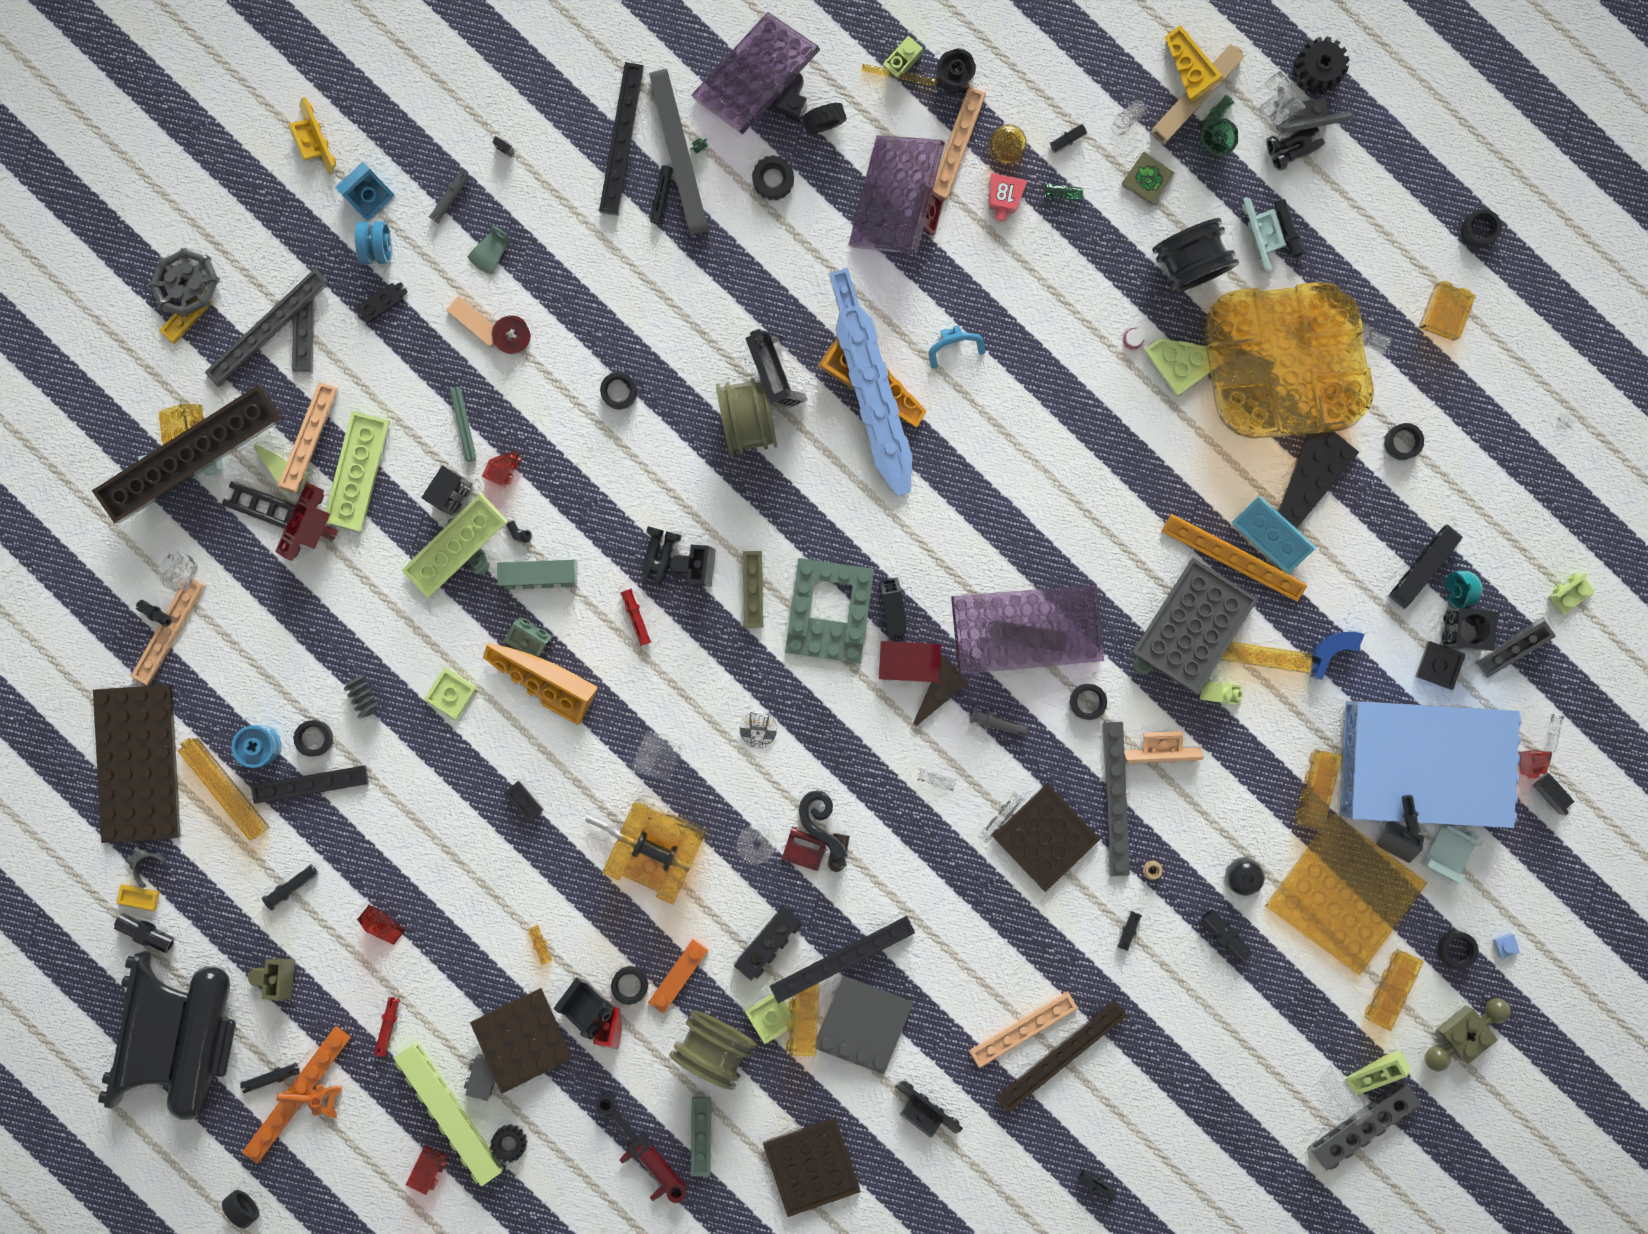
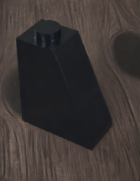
M898 577L879 580L888 637H900L903 634H908L902 590Z

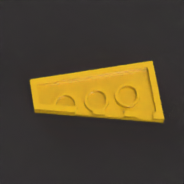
M1181 25L1165 36L1191 103L1224 80L1221 73Z

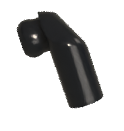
M515 521L506 524L515 541L526 543L531 540L532 533L529 530L518 529Z

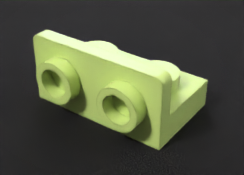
M1576 572L1567 578L1568 582L1564 585L1559 584L1552 589L1553 593L1548 597L1562 615L1569 612L1595 592L1585 579L1588 576L1586 573L1578 574Z

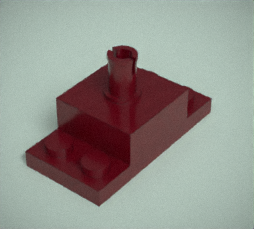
M308 482L304 485L275 550L276 553L290 561H293L294 557L298 556L300 544L315 549L320 536L330 541H334L336 537L329 533L337 536L336 529L325 526L330 513L317 507L323 501L324 490Z

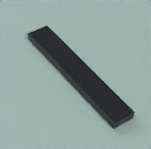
M366 765L253 784L251 785L253 802L256 804L369 784Z

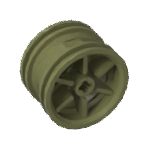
M692 1010L690 1015L693 1018L686 1021V1025L690 1030L683 1042H675L674 1048L676 1050L670 1051V1058L698 1077L722 1088L734 1090L736 1087L734 1081H739L741 1078L737 1069L743 1057L751 1058L753 1055L751 1049H756L757 1043L741 1031L715 1017Z

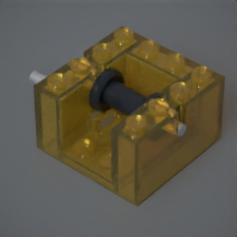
M640 798L634 801L621 831L591 815H588L585 822L607 831L611 836L618 839L602 871L603 874L619 881L623 877L657 891L656 898L674 905L708 832L707 828Z

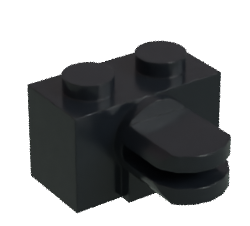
M797 71L789 72L782 87L771 83L764 100L765 108L800 122L807 106V98L799 95L804 84L801 73Z
M691 544L689 556H673L670 567L676 573L687 574L686 583L694 586L712 587L716 549L711 546Z

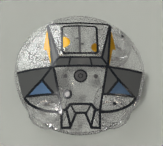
M752 711L745 715L740 723V737L751 748L762 749L768 747L777 736L776 721L767 712Z

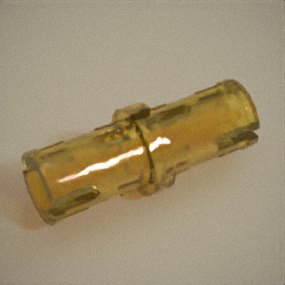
M539 925L528 928L527 931L533 942L532 947L537 952L540 964H546V960L547 963L553 961L546 946L548 943L543 939Z

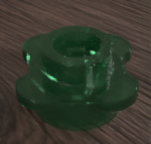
M700 137L692 142L693 147L690 150L693 149L695 154L708 147L707 138L703 140Z

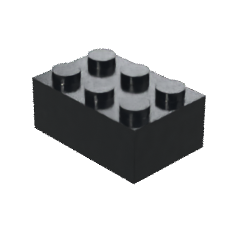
M442 465L421 498L440 511L453 515L460 510L463 498L468 497L471 493L473 483Z

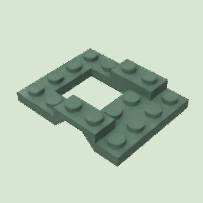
M798 558L785 653L861 664L874 569ZM815 580L853 585L847 623L809 618Z

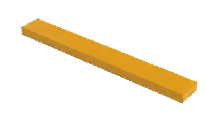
M1170 514L1161 532L1297 602L1307 588L1305 582L1173 514Z

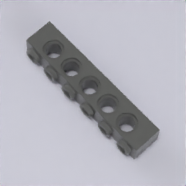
M1400 1081L1308 1147L1326 1171L1332 1170L1339 1165L1341 1160L1353 1156L1358 1148L1367 1146L1375 1136L1384 1134L1389 1126L1398 1124L1406 1114L1415 1112L1418 1106L1421 1105V1102L1409 1085L1404 1081ZM1400 1101V1106L1394 1109L1395 1102ZM1381 1112H1385L1384 1118L1378 1120V1115ZM1369 1123V1128L1362 1131L1363 1125ZM1353 1134L1352 1141L1346 1142L1347 1136ZM1337 1145V1151L1335 1153H1331V1148Z

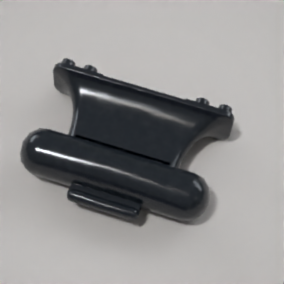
M149 951L135 953L134 957L128 956L125 962V967L131 968L130 976L125 975L121 982V986L127 988L126 1002L113 1067L110 1072H105L102 1078V1083L108 1084L107 1091L100 1092L98 1102L103 1103L105 1108L111 1109L118 1105L124 1093L132 1088L148 1084L170 1085L167 1096V1110L173 1117L180 1120L195 1119L204 1112L207 1105L212 1076L223 1077L227 1073L236 1027L235 1020L224 1018L230 990V977L225 970L219 967L205 966L194 973L190 981L188 993L182 992L164 984L155 976L151 968V953Z

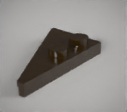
M945 655L941 658L940 683H930L913 722L915 726L919 725L968 684Z

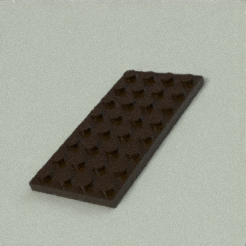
M172 684L93 690L101 843L180 838Z

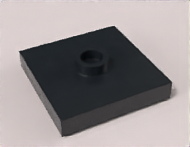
M1428 641L1415 677L1453 690L1466 654Z

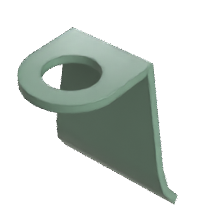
M492 226L491 233L469 253L468 259L478 269L493 274L509 244L508 236L498 227Z

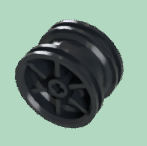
M1221 218L1210 219L1170 236L1152 248L1153 253L1158 254L1156 257L1157 263L1165 262L1170 277L1165 282L1167 286H1172L1169 290L1170 294L1181 293L1206 283L1239 265L1238 259H1233L1236 255L1235 251H1227L1221 239V236L1226 232L1224 227L1219 226L1222 223Z

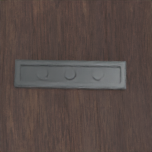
M314 298L293 317V372H313Z

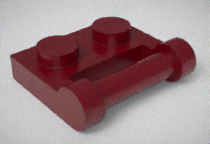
M792 826L781 859L818 871L826 845L812 835L799 831L796 827ZM794 837L820 845L819 850L794 843Z

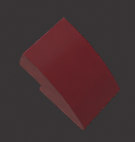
M881 641L879 679L940 683L942 644Z

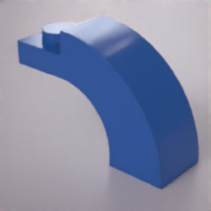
M1339 632L1321 640L1310 655L1317 659L1311 665L1310 672L1312 673L1310 677L1323 680L1332 656L1341 650L1358 652L1365 634L1359 632Z

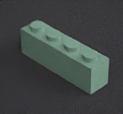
M573 559L497 563L498 586H503V590H515V586H523V589H534V585H542V588H553V584H561V588L573 587L572 584L577 583V561Z

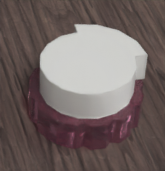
M1139 327L1131 328L1123 335V344L1131 350L1138 349L1146 340L1145 332Z

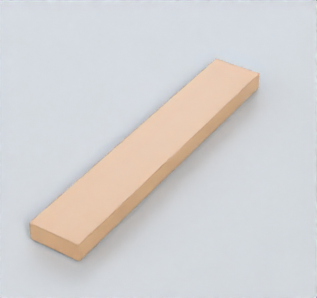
M972 87L967 89L931 187L934 192L946 201L986 96V92Z
M321 382L318 383L279 481V488L298 494L337 395V387Z
M186 576L166 614L173 618L170 619L173 620L171 625L164 627L159 624L130 677L146 686H150L206 585Z
M1066 991L970 1049L969 1052L977 1066L981 1068L1078 1008L1069 992Z

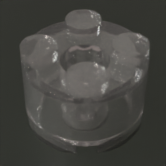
M755 823L748 825L741 831L737 840L739 855L752 864H761L768 861L776 848V837L773 831L764 824ZM754 839L762 842L759 848H756L755 845L752 846Z

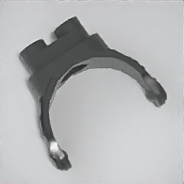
M136 847L132 851L133 856L130 855L125 862L133 870L132 873L138 885L145 888L147 885L141 880L139 873L142 860L152 856L165 863L166 859L157 853H149L145 849L141 850Z

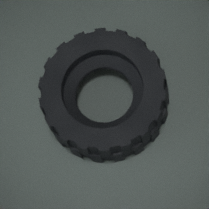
M840 102L816 107L802 116L806 131L810 134L830 130L847 120L843 105Z
M775 155L765 156L762 160L760 159L757 165L755 164L754 171L752 172L754 189L764 199L767 198L771 201L783 199L791 192L790 190L794 185V172L791 164L781 156L777 157ZM769 169H777L783 176L781 184L777 187H770L764 182V174Z

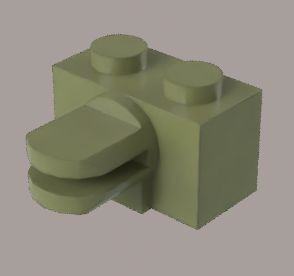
M283 958L265 960L264 968H254L249 972L248 981L253 986L263 987L262 999L275 1001L291 999L295 960Z

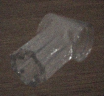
M1138 99L1135 100L1123 112L1115 116L1111 124V131L1118 136L1125 134L1132 125L1148 112L1146 105ZM1117 122H1123L1125 127L1119 126Z
M1357 323L1349 342L1353 345L1368 347L1384 354L1389 348L1392 338L1374 331L1367 324Z

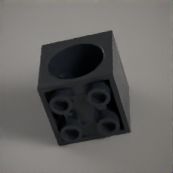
M1465 608L1447 609L1443 616V623L1445 624V631H1443L1441 636L1443 646L1476 651H1495L1498 612ZM1466 617L1471 618L1476 625V635L1471 642H1467L1461 635V623Z

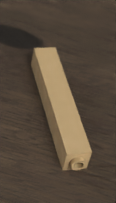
M1230 44L1212 64L1225 80L1245 56L1239 47ZM1224 80L1192 103L1186 92L1154 126L1150 133L1165 145Z

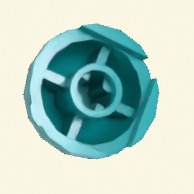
M1455 571L1448 574L1445 580V590L1449 588L1450 597H1447V600L1452 607L1466 609L1480 601L1483 585L1474 573L1470 571Z

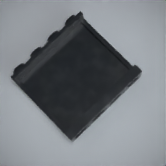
M761 329L750 332V336L746 337L745 340L770 404L791 408L807 401L805 393L791 390L776 352L774 343L783 340V336L764 330L761 331Z

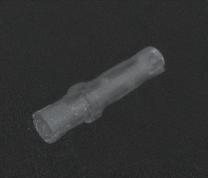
M1014 792L1010 799L1000 806L1001 809L978 837L988 844L992 836L1003 826L1006 820L1014 815L1013 812L1024 799Z

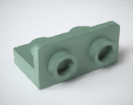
M519 617L512 624L504 642L521 652L540 658L552 636L544 629L533 625L528 619Z

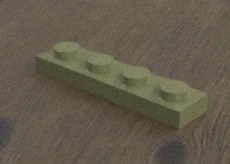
M743 551L744 628H764L762 551Z

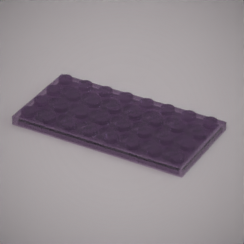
M1097 585L951 596L958 674L1104 661Z

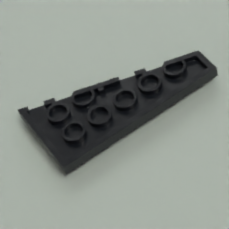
M1314 416L1312 419L1311 427L1295 463L1281 505L1277 510L1296 529L1360 453L1317 416Z

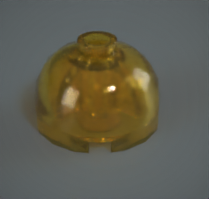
M1004 124L998 127L992 133L989 140V151L992 157L1000 163L1013 164L1019 161L1024 156L1027 148V138L1024 131L1013 124Z

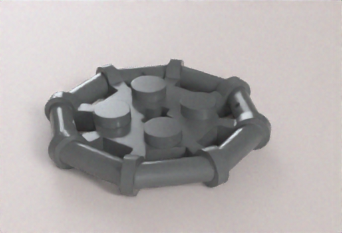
M181 248L180 251L158 260L159 263L152 280L149 282V287L153 291L158 303L157 307L160 310H167L182 317H187L188 314L211 304L210 300L215 288L220 283V278L217 277L212 266L211 257L189 251L187 248ZM181 259L182 263L174 267L169 266L170 264ZM189 259L199 262L194 266L189 263ZM166 269L168 272H166L165 275H164V279H165V280H164V281H160V280H161V277H162V275H163V272H164V270ZM203 269H206V272L208 274V277L204 278L203 276ZM184 279H186V280L189 279V281L186 283V284H187L186 287H184L183 285H181V282H182ZM205 285H208L203 296V292L201 290L203 287H205ZM165 288L168 296L164 298L160 289ZM196 299H199V301H196L190 305L188 304ZM174 300L181 301V306L173 305L172 302Z

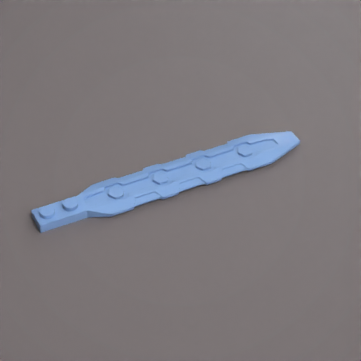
M848 268L829 273L839 309L836 334L846 358L851 385L854 386L859 402V412L869 436L870 449L875 466L896 496L911 492L912 454L907 437L904 436L898 415L897 402L893 398L887 377L888 371L885 362L882 360L876 340L878 337L873 320L858 304Z

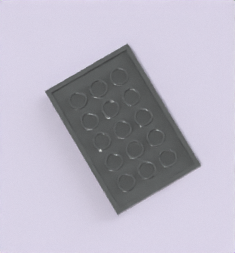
M1192 557L1133 649L1132 654L1198 695L1258 598Z

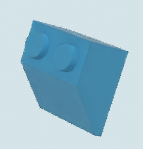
M361 162L335 187L367 221L394 196L391 190L364 162Z

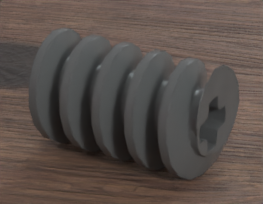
M365 675L347 682V685L344 687V691H350L347 697H354L350 703L352 705L357 704L354 711H361L357 718H365L381 710H375V707L379 704L378 702H371L375 695L368 696L372 689L364 688L369 684L368 682L361 681Z

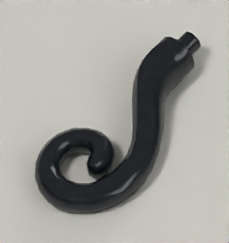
M823 791L808 792L804 795L799 805L801 824L810 835L829 848L833 861L838 862L840 868H844L847 866L845 859L848 858L844 845L838 838L817 827L809 816L810 804L815 800H820L825 804L824 811L819 812L818 809L812 808L811 814L816 820L827 819L833 812V802L829 795Z

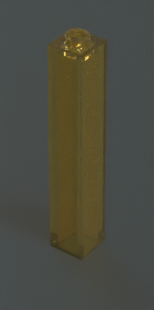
M188 738L180 744L182 747L177 752L249 841L256 839L270 828L199 738Z

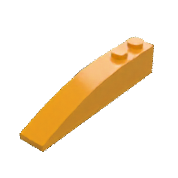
M837 337L817 367L855 391L854 386L851 385L846 358ZM887 368V377L893 398L897 402L899 418L917 428L927 411Z
M491 643L486 645L483 658L501 673L506 672L509 674L515 684L520 683L528 689L526 692L530 696H533V694L542 700L541 704L576 725L580 724L594 699L598 687L547 660Z

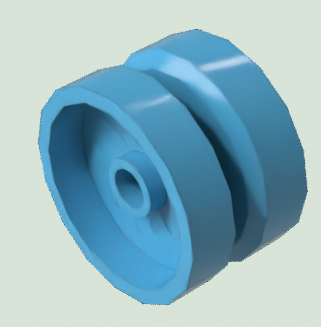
M386 221L374 222L373 226L369 222H357L355 228V248L361 265L373 264L374 260L378 264L390 263L392 242L390 229Z
M250 725L242 728L235 734L231 750L239 764L245 767L257 768L274 762L281 752L282 743L279 734L273 728L267 725Z

